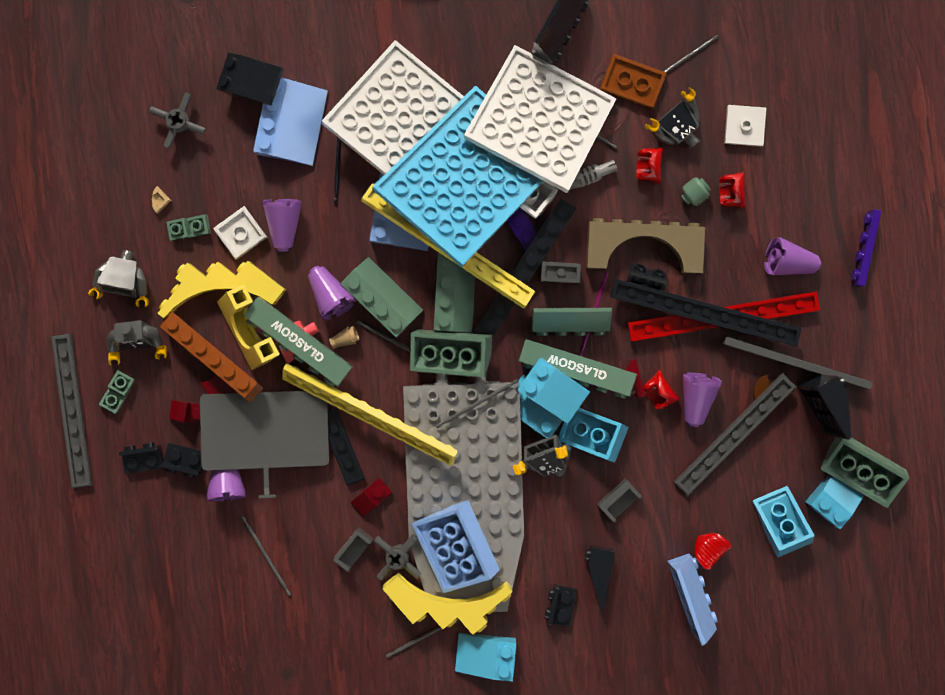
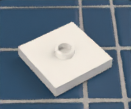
M727 105L724 144L762 147L764 145L766 108Z
M245 206L213 228L236 260L268 238Z

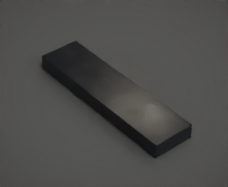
M334 408L327 411L328 440L347 486L365 479L338 409Z

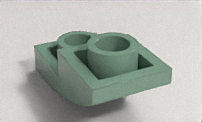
M205 214L166 222L170 241L211 234L208 215Z
M117 370L108 385V390L98 405L117 415L135 379Z

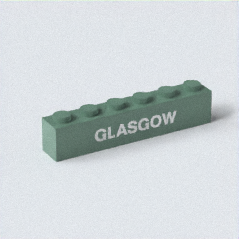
M257 297L244 314L249 325L254 328L257 326L263 330L262 334L265 337L277 340L279 342L277 345L284 351L289 349L294 353L293 357L301 363L305 361L310 365L309 369L318 375L320 372L325 376L324 380L331 386L335 384L339 386L353 368L352 365L261 297Z
M527 339L519 359L520 362H523V367L532 369L539 358H543L570 378L577 379L580 385L588 387L589 384L597 386L596 390L605 393L611 390L615 392L614 396L624 399L626 395L631 397L638 375Z

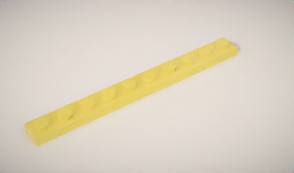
M371 184L361 199L363 203L457 264L372 190L374 184ZM477 252L462 267L523 309L535 292Z
M286 364L283 368L282 379L451 467L455 462L458 451L452 446L445 445L434 437L425 435L417 428L410 427L401 420L388 416L382 410L375 409L366 402L353 398L349 393L342 392L334 386L318 380L314 375H309L296 366Z

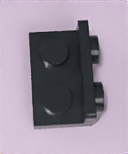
M631 264L626 282L664 291L667 284V274L659 269H648L642 264Z
M154 442L145 443L143 448L137 449L135 445L124 447V451L119 452V456H122L125 474L164 468L161 467V462H163L161 445L155 446Z
M169 442L164 462H161V467H165L167 472H184V475L188 477L200 475L203 469L201 450Z
M554 584L553 589L550 588L548 600H551L550 607H546L544 619H547L548 625L557 624L570 627L577 588Z

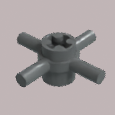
M185 92L179 108L173 109L169 113L153 106L149 110L150 114L165 119L166 125L170 129L163 145L166 148H171L177 133L184 132L187 129L201 135L205 134L206 128L190 122L189 116L186 113L192 97L191 94ZM176 116H179V118L183 120L182 123H176V125H173Z
M412 534L403 545L398 544L393 547L388 545L379 536L376 537L373 542L386 552L387 563L378 573V579L383 580L392 569L402 568L418 579L422 573L408 562L410 556L409 549L418 540L416 535ZM397 554L401 556L399 560L395 557Z

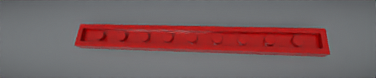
M817 292L725 306L728 309L766 319L820 310ZM677 315L627 323L630 342L719 327Z

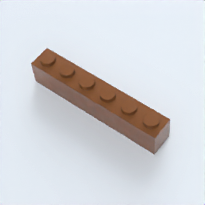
M173 312L160 326L250 403L263 389L254 379Z

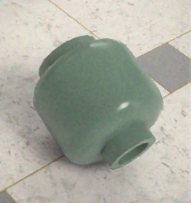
M695 177L682 187L684 193L682 198L688 205L692 203L694 206H698L710 197L709 191L711 189L703 178Z

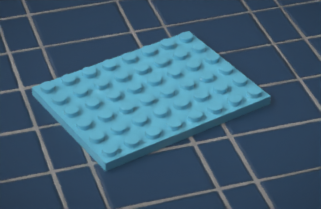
M474 86L372 188L376 194L461 268L544 182L463 138L486 97V94L477 86Z

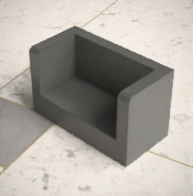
M541 262L540 282L579 284L581 264Z
M623 479L597 505L615 523L617 521L616 518L637 498L641 499L642 496L628 480Z
M358 527L335 555L333 561L348 572L374 538Z

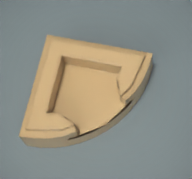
M157 186L152 194V207L158 214L172 200Z

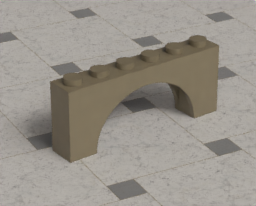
M593 218V222L590 221L588 223L586 269H607L609 257L619 244L632 238L647 237L659 240L672 249L679 260L681 273H703L705 227H700V223H688V226H681L680 222H669V225H662L661 221H650V224H642L643 221L631 220V223H623L621 219H612V222H604L602 218Z

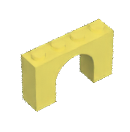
M243 284L226 292L217 303L251 370H254L269 363L280 354L271 337L262 340L254 328L246 322L247 318L244 314L253 301Z

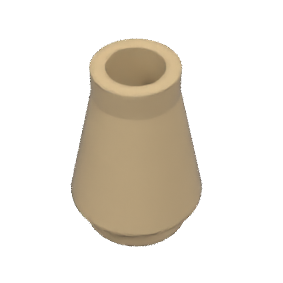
M348 326L330 338L329 341L332 348L335 349L356 344V341H359V335L354 326Z

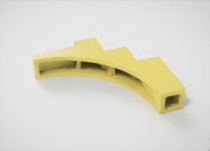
M249 261L243 262L238 267L237 275L219 262L213 263L206 271L208 273L207 276L192 264L186 263V265L182 264L176 272L178 274L176 279L181 284H177L171 291V297L168 300L165 299L160 304L159 309L161 310L158 314L163 318H168L172 312L191 298L210 291L234 289L243 284L249 293L260 296L272 305H275L286 292V289Z
M399 572L383 585L385 593L412 624L416 621L421 622L426 618L428 612L438 625L444 629L446 626L451 627L454 625L458 617L472 635L485 629L486 623H488L485 614H491L497 608L496 605L501 601H507L512 593V587L506 581L496 589L480 596L462 599L444 598L420 590L409 583Z

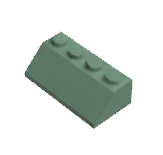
M438 253L434 330L472 333L475 276Z
M369 257L340 283L395 337H398L423 311Z
M533 308L532 332H536V336H548V332H555V336H567V332H574V336H586V332H594V335H605V332L610 331L612 308Z
M416 330L411 333L410 371L485 377L491 358L492 335Z
M836 437L830 445L821 466V470L886 508L889 507L909 480L906 469L853 438L846 440Z

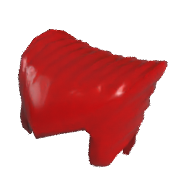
M643 148L638 151L636 178L661 184L663 148Z
M745 172L727 174L720 177V203L725 206L745 209Z
M660 369L643 386L644 392L656 409H664L680 400L664 378Z
M718 533L700 535L695 542V558L703 568L710 570L731 549V544Z

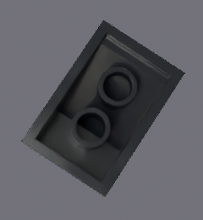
M228 52L216 89L231 97L272 106L284 68Z

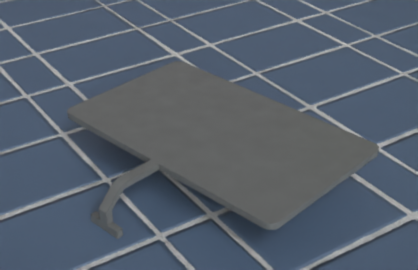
M306 391L260 392L251 403L239 393L203 394L200 397L201 461L204 470L263 468L264 495H259V498H276V494L269 495L268 468L325 466L329 463L327 402Z

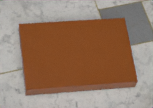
M613 53L600 90L653 110L667 73Z

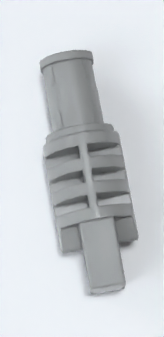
M611 160L599 166L593 164L579 170L570 189L584 187L600 181L602 176L617 172V166L614 165L615 161Z

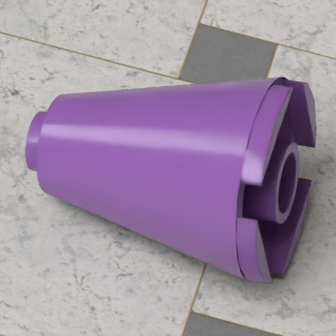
M272 199L263 201L274 248H277V251L286 252L289 251V248L293 247L302 206L301 200L278 199L272 202Z
M773 238L767 247L765 256L769 257L768 262H764L767 274H814L821 267V260L818 255L784 238Z
M315 266L309 271L308 279L322 320H332L330 316L336 314L338 317L353 307V302H356L354 296L325 267Z
M688 372L683 374L684 418L689 426L699 427V425L704 424L721 387L722 381L712 376L711 380L706 377V374Z
M239 469L211 470L207 492L208 501L216 502L228 499L231 501L246 497Z

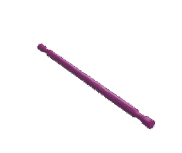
M605 271L604 280L602 281L594 308H598L609 272ZM586 332L578 356L582 357L590 332Z

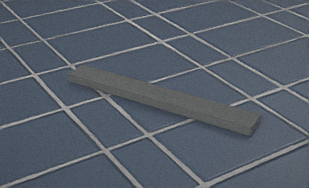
M72 334L51 336L72 488L91 486L93 484Z
M724 337L721 341L723 345L809 372L841 377L845 383L864 389H871L873 385L871 381L733 338Z
M782 373L674 483L689 495L796 386Z

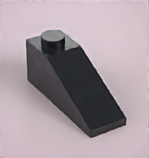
M590 545V549H586L585 560L587 561L600 608H604L615 551L611 548Z

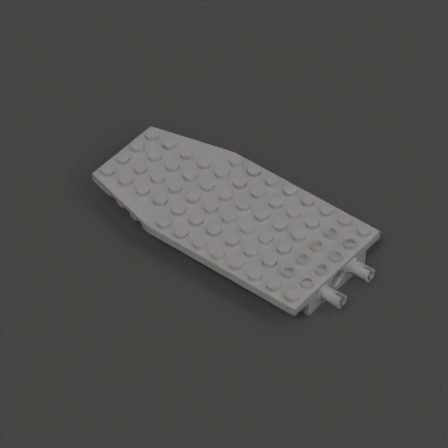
M436 373L435 383L403 386L405 424L417 428L425 435L432 436L437 441L450 445L458 451L455 462L451 467L405 443L409 537L412 534L416 535L412 526L413 522L468 500L500 569L490 580L443 593L418 539L411 548L417 569L422 573L420 579L423 589L427 593L444 598L462 599L483 595L496 589L506 581L513 588L524 539L522 474L516 476L512 467L522 461L519 382L439 428L436 427L438 423L443 422L445 419L512 382L486 381L485 376L475 377L473 382L450 383L447 380V374ZM510 598L505 602L501 601L497 604V608L493 612H507Z

